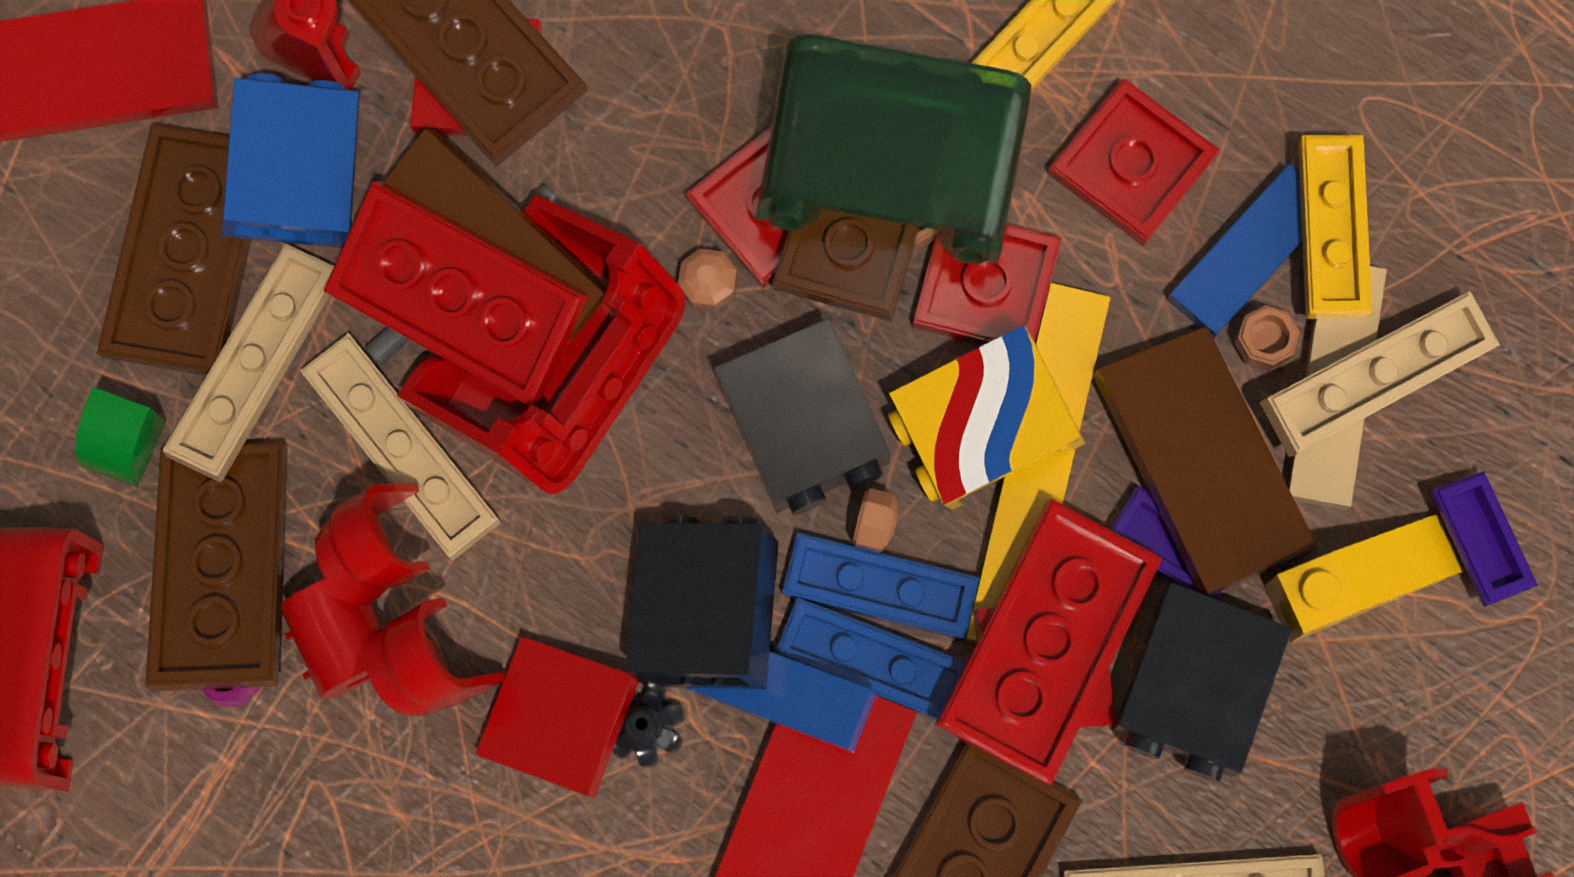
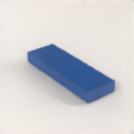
M1289 163L1169 295L1167 300L1199 328L1207 326L1213 339L1216 338L1302 243L1299 171Z
M797 533L782 596L793 599L798 597L817 605L965 641L980 578Z
M798 597L775 654L873 689L877 693L876 696L914 710L918 714L937 720L965 664V661Z
M769 652L766 689L682 687L685 690L852 753L855 751L877 695L873 689L773 652Z

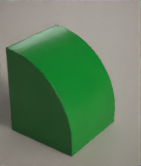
M92 387L78 425L75 446L77 462L82 468L138 488L166 424V420L147 406Z

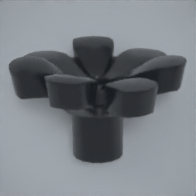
M647 687L644 697L640 698L635 691L618 735L619 737L612 751L614 756L623 760L635 751L637 752L639 765L644 768H650L658 763L657 750L659 748L671 754L678 752L682 746L683 739L678 733L672 731V726L681 724L685 720L683 707L676 703L665 707L663 703L666 698V690L663 687ZM641 719H646L648 722V726L644 730L638 728V722Z

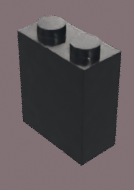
M829 318L715 367L719 386L776 513L790 508L792 515L807 512L827 500L824 493L845 483H847L850 490H855L878 480L884 475L881 468L890 464L891 452Z
M669 515L663 517L662 524H640L625 669L628 675L645 687L767 688L779 541L760 524L758 519L748 516L731 515L723 517L722 524H700V521L693 517Z
M1171 582L1163 590L1112 732L1126 737L1123 743L1125 748L1153 759H1160L1162 751L1186 760L1183 768L1185 771L1212 782L1220 783L1223 774L1229 777L1241 774L1293 628Z

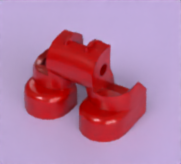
M416 483L375 484L336 506L331 518L326 521L315 539V554L324 579L296 592L280 604V609L290 630L285 634L286 639L295 641L308 670L302 675L305 680H312L320 699L340 697L370 680L379 697L392 710L402 715L424 716L461 704L469 698L475 697L506 680L502 672L466 679L456 678L447 672L433 639L426 638L424 619L447 607L444 598L427 600L391 620L384 629L380 626L371 604L389 588L399 587L430 570L427 561L409 562L395 555L377 518L379 514L420 492Z
M1430 768L1343 797L1335 804L1333 810L1332 829L1337 850L1346 869L1353 877H1426L1433 870L1449 868L1452 877H1555L1552 870L1540 873L1535 872L1523 839L1536 834L1537 831L1535 826L1531 824L1523 802L1446 827L1430 784L1447 778L1448 769Z

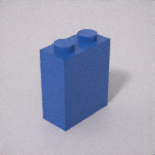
M265 73L250 74L246 79L234 78L221 236L343 248L350 229L359 92L345 90L342 84L326 80L312 81L308 86L286 84L282 78Z

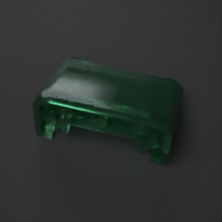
M807 34L796 36L790 39L786 45L755 219L768 221L772 226L782 230L795 231L802 229L806 224L815 222L819 217L820 209L941 230V243L951 252L956 260L968 264H980L986 261L997 263L1003 248L1032 91L1031 83L1024 76L1005 69L821 35Z

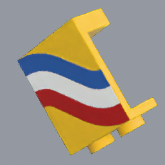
M1025 325L889 393L897 410L889 413L888 417L903 446L906 447L914 443L924 465L916 468L915 472L927 497L931 502L941 498L943 504L952 511L963 506L961 498L1057 450H1060L1065 455L1086 444Z

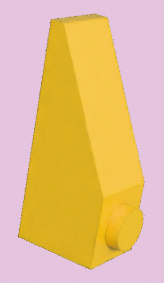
M1435 514L1333 551L1277 574L1264 586L1281 624L1293 628L1289 637V642L1292 643L1460 574L1465 570L1439 515Z

